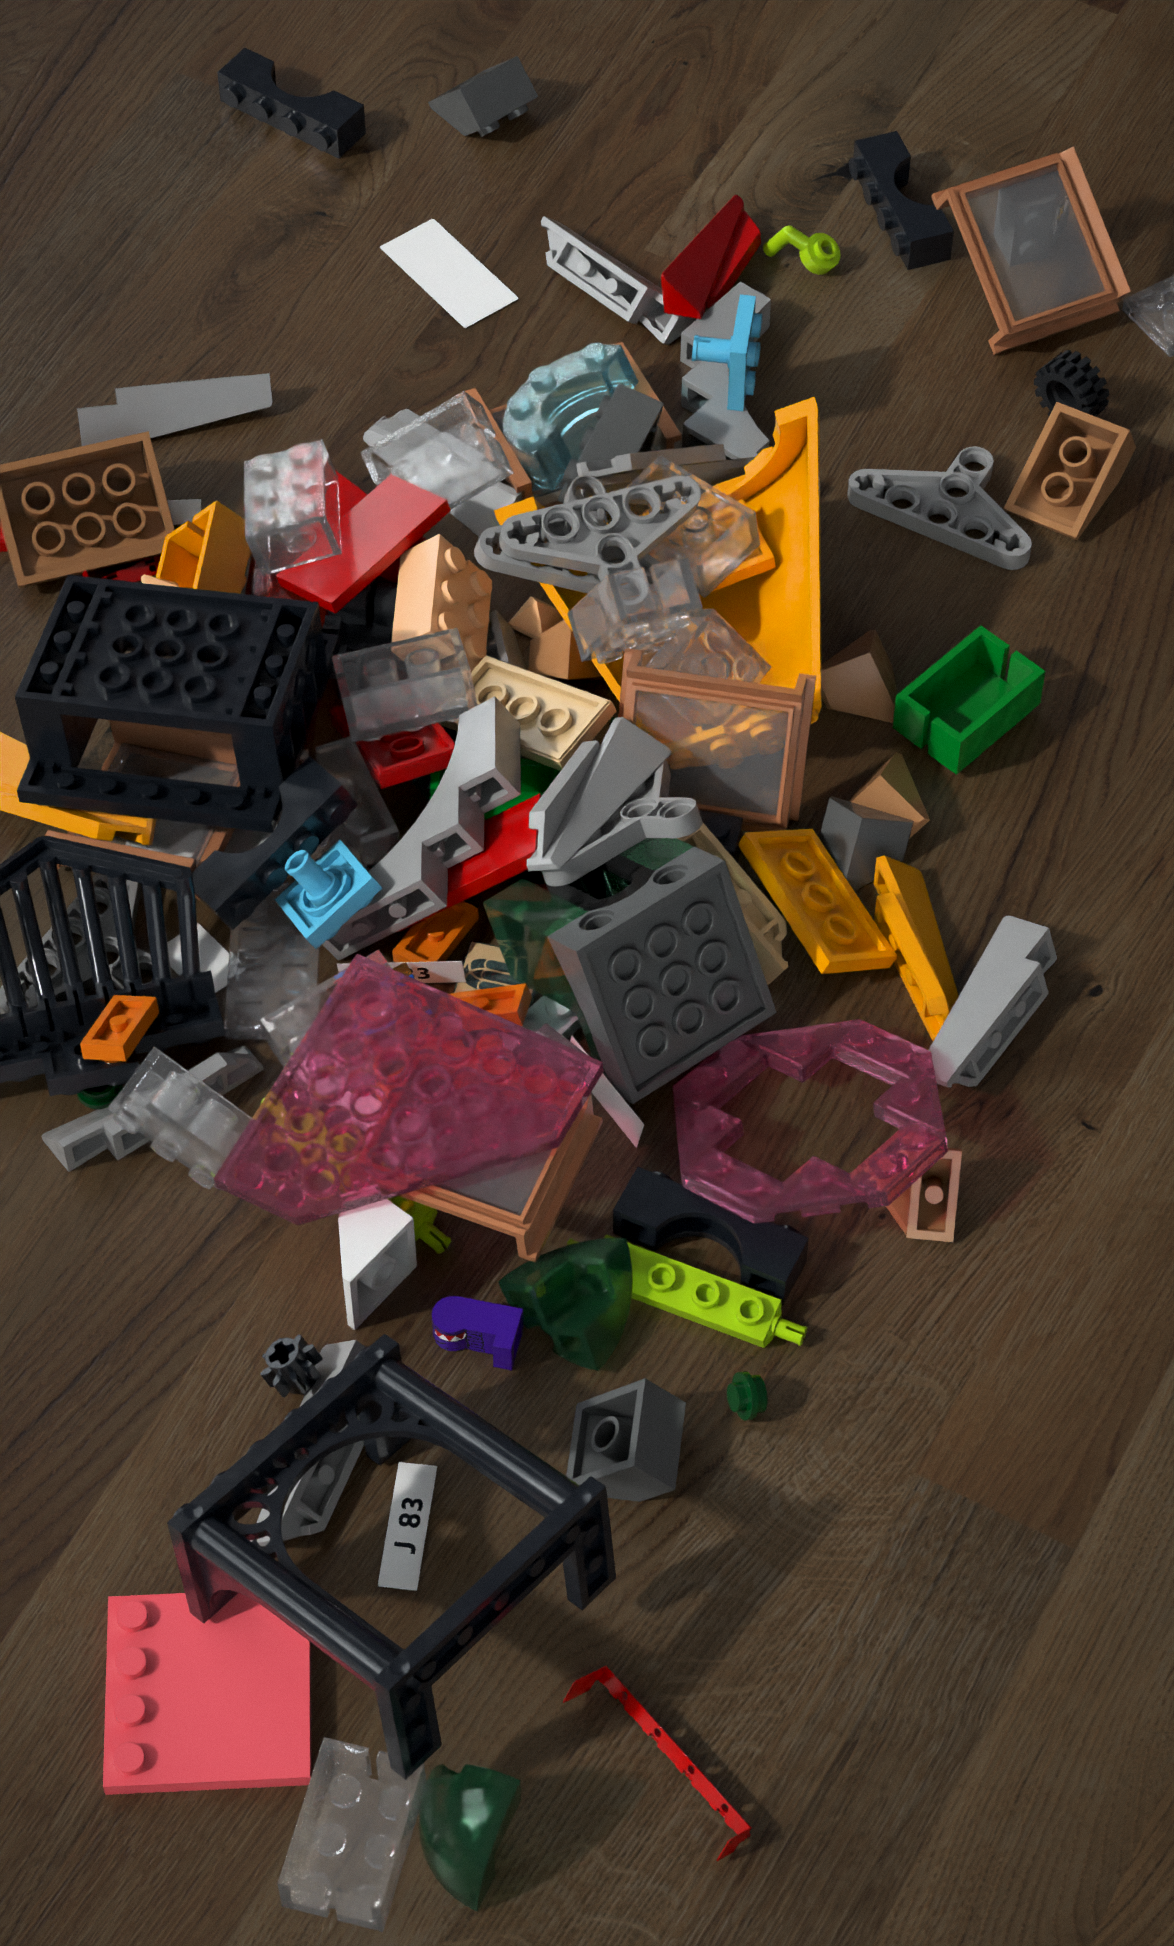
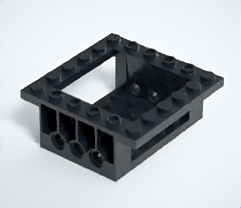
M68 575L15 695L30 757L17 788L19 802L273 833L283 808L282 797L278 787L297 769L340 650L339 635L323 633L318 602ZM165 656H174L172 658H164ZM208 660H210V661H217V662H214V663H205V662H207ZM98 719L225 733L232 736L240 786L235 787L78 768Z

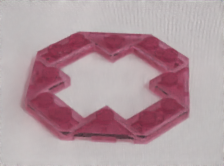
M861 1019L741 1035L711 1054L673 1086L683 1187L754 1224L774 1221V1216L777 1213L801 1210L802 1217L838 1213L841 1212L840 1205L865 1202L868 1204V1208L889 1206L948 1152L947 1137L931 1051ZM834 1058L892 1085L873 1102L874 1115L876 1118L899 1128V1130L851 1173L812 1156L789 1178L781 1182L723 1153L744 1135L742 1120L719 1109L767 1067H771L804 1083L829 1060Z

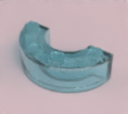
M599 342L591 343L582 350L566 355L547 366H540L529 374V379L508 400L503 418V431L514 454L532 483L545 489L554 490L563 479L564 472L572 459L563 440L565 432L580 419L597 412L604 396L612 397L619 383L631 389H634L639 381L621 345H603Z

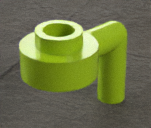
M790 225L783 227L763 245L764 253L772 257L790 243L800 250V259L805 268L817 275L828 273L840 261L839 246L831 236L825 233H815L808 237Z

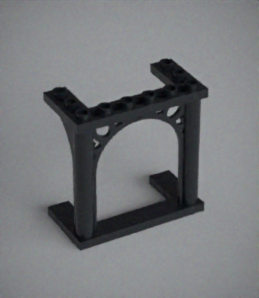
M383 1334L370 1347L363 1348L356 1355L354 1361L335 1377L327 1379L316 1394L301 1407L290 1411L278 1427L264 1439L256 1441L240 1460L227 1471L219 1473L212 1480L210 1486L190 1503L182 1505L175 1512L173 1518L167 1522L190 1613L202 1623H205L238 1593L243 1594L268 1609L376 1692L390 1767L405 1780L442 1746L432 1692V1685L562 1562L567 1600L582 1611L616 1579L606 1486L592 1476L581 1485H578L402 1363L399 1343L386 1334ZM348 1424V1427L345 1430L339 1432ZM411 1438L436 1444L461 1458L545 1518L405 1650L303 1574L291 1560L282 1539V1517L285 1505L292 1490L302 1476L312 1466L332 1452L363 1440L367 1457L380 1466ZM278 1486V1488L272 1494L268 1495L272 1490H274ZM252 1508H262L270 1512L269 1516L259 1523L242 1524L237 1522ZM268 1536L270 1541L265 1547H261L257 1539Z

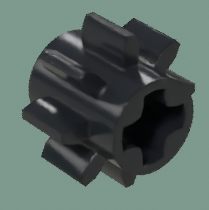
M297 1335L295 1339H277L269 1346L266 1353L262 1355L269 1367L260 1373L270 1388L275 1387L284 1398L289 1392L292 1394L306 1393L314 1386L317 1379L321 1377V1374L314 1365L318 1364L323 1358L313 1344L308 1345L301 1335Z

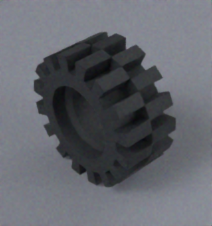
M1066 350L1036 372L1035 375L1037 377L1034 379V385L1038 386V388L1035 390V394L1037 397L1043 398L1039 403L1042 408L1048 407L1050 410L1047 414L1048 416H1050L1056 402L1095 417L1108 406L1109 400L1106 398L1110 394L1109 389L1103 388L1107 384L1105 377H1098L1097 373L1100 372V369L1097 366L1092 368L1090 366L1091 360L1087 356L1081 360V353L1077 351L1071 353V350Z

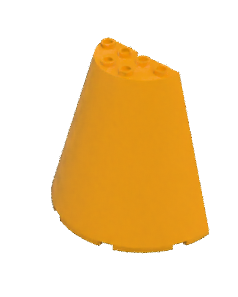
M815 397L775 410L776 424L772 434L775 441L774 447L771 446L763 449L744 467V475L721 482L702 491L696 511L688 518L691 519L743 499L774 556L775 568L624 625L628 634L626 648L637 649L653 628L688 626L719 673L720 678L795 689L799 673L816 675L811 724L818 720V714L822 708L820 415ZM533 496L496 509L494 512L499 524L503 525L509 517L546 507L540 504ZM688 498L681 500V503L686 504ZM664 506L660 507V511H659L660 514H664V513H665V512L663 511ZM652 509L634 514L646 516L652 512ZM530 562L538 567L545 566V564ZM569 569L576 576L587 575V572ZM539 582L620 702L624 652L599 596ZM639 690L636 726L671 750V755L666 761L672 769L719 764L720 768H731L742 763L744 757L759 752L760 754L767 755L780 751L784 747V741H786L789 712Z

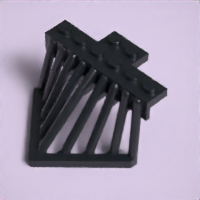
M46 835L35 838L0 864V896L10 888L12 889L38 1002L37 1007L29 1008L25 999L0 905V976L10 1011L4 1014L0 1013V1083L6 1081L22 1082L31 1079L35 1075L45 1073L50 1096L59 1094L74 1095L87 1088L106 1084L111 1086L121 1085L130 1079L141 1077L136 1054L144 1052L159 1053L172 1046L187 1043L202 1044L211 1041L215 1037L225 1036L223 1019L216 999L211 970L206 972L200 971L195 889L190 867ZM57 864L72 867L95 986V995L85 996ZM38 868L40 869L67 1000L61 1002L56 1001L27 877ZM91 872L107 876L124 989L114 990ZM126 880L142 883L153 972L152 983L142 984ZM161 888L173 890L177 893L183 972L177 978H171ZM114 995L157 998L159 1014L126 1062L106 1063L102 1060L83 1059L80 1043Z

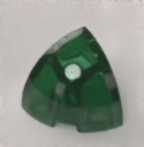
M626 1238L594 1239L552 1250L540 1255L536 1263L528 1261L505 1275L498 1281L499 1286L510 1306L523 1309V1325L527 1329L539 1326L553 1339L555 1345L552 1351L578 1366L598 1371L617 1347L630 1311L633 1273Z
M441 1764L431 1770L420 1799V1843L429 1868L444 1889L462 1904L478 1912L495 1877L494 1855L521 1802V1782L519 1779L480 1766L466 1764L461 1772L457 1773Z

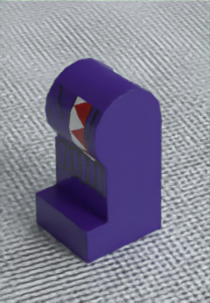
M448 1296L438 1301L432 1310L433 1337L435 1342L447 1351H459L467 1348L477 1352L492 1354L493 1367L512 1371L524 1330L523 1309L460 1296Z

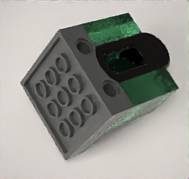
M646 838L581 878L563 886H549L545 883L541 871L526 870L516 875V883L483 902L511 978L522 984L527 983L529 988L576 1013L594 1063L622 1098L631 1104L636 1103L777 1013L725 860L677 838Z

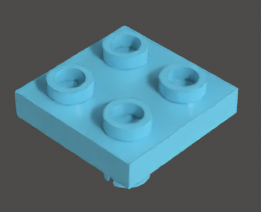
M740 294L734 332L730 339L694 336L692 361L728 364L727 410L743 411L746 395H754L756 371H750V368L758 367L761 343L754 342V338H760L762 313H755L756 296Z
M339 839L316 862L305 850L292 854L285 864V871L296 880L275 901L305 939L317 949L326 940L334 937L340 930V927L358 910L365 908L382 887L352 851Z

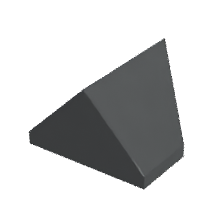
M831 796L819 839L853 890L857 891L874 881L877 857L885 855L903 863L914 821Z

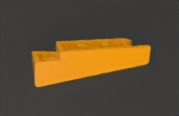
M0 732L1 811L97 840L112 841L114 836L141 843L142 845H153L157 819L19 802L17 788L30 760L27 745Z
M885 855L876 858L874 886L879 894L876 898L874 921L897 954L894 964L932 1041H934L959 997L923 874L915 867Z

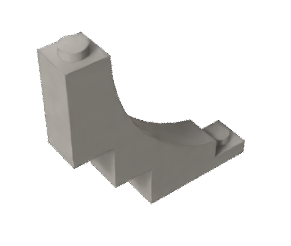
M741 281L710 307L701 319L694 321L681 333L680 361L692 368L682 377L681 406L693 413L683 423L682 448L723 444L726 460L756 457L763 449L769 447L770 440L757 427L748 413L745 404L743 411L727 410L728 364L692 361V349L695 335L730 339L731 335L733 336L740 294L756 296L755 313H762L760 337L769 329L771 299Z
M496 697L459 715L455 746L447 769L432 798L403 838L369 871L381 885L382 889L365 908L358 910L344 923L334 937L322 944L338 961L447 907L448 868L484 851V813L521 795L520 723Z

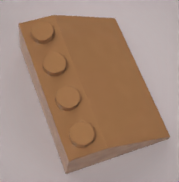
M149 431L0 465V527L18 588L65 578L68 575L82 574L85 569L87 572L161 555L165 536L175 529Z

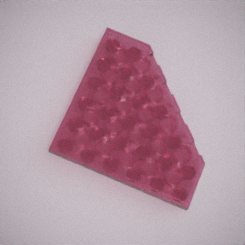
M356 954L217 1172L214 1182L217 1188L299 1226L558 1148L604 1072L603 1062Z

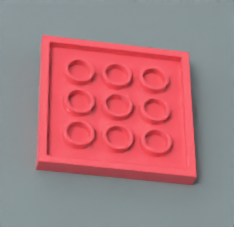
M185 1593L108 1596L103 1789L105 1795L312 1785L311 1642L261 1604L240 1593L234 1596L205 1623H202L190 1613Z

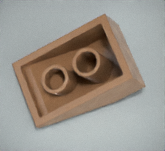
M1056 402L1003 508L1004 511L1078 540L1119 483L1136 449L1130 430Z

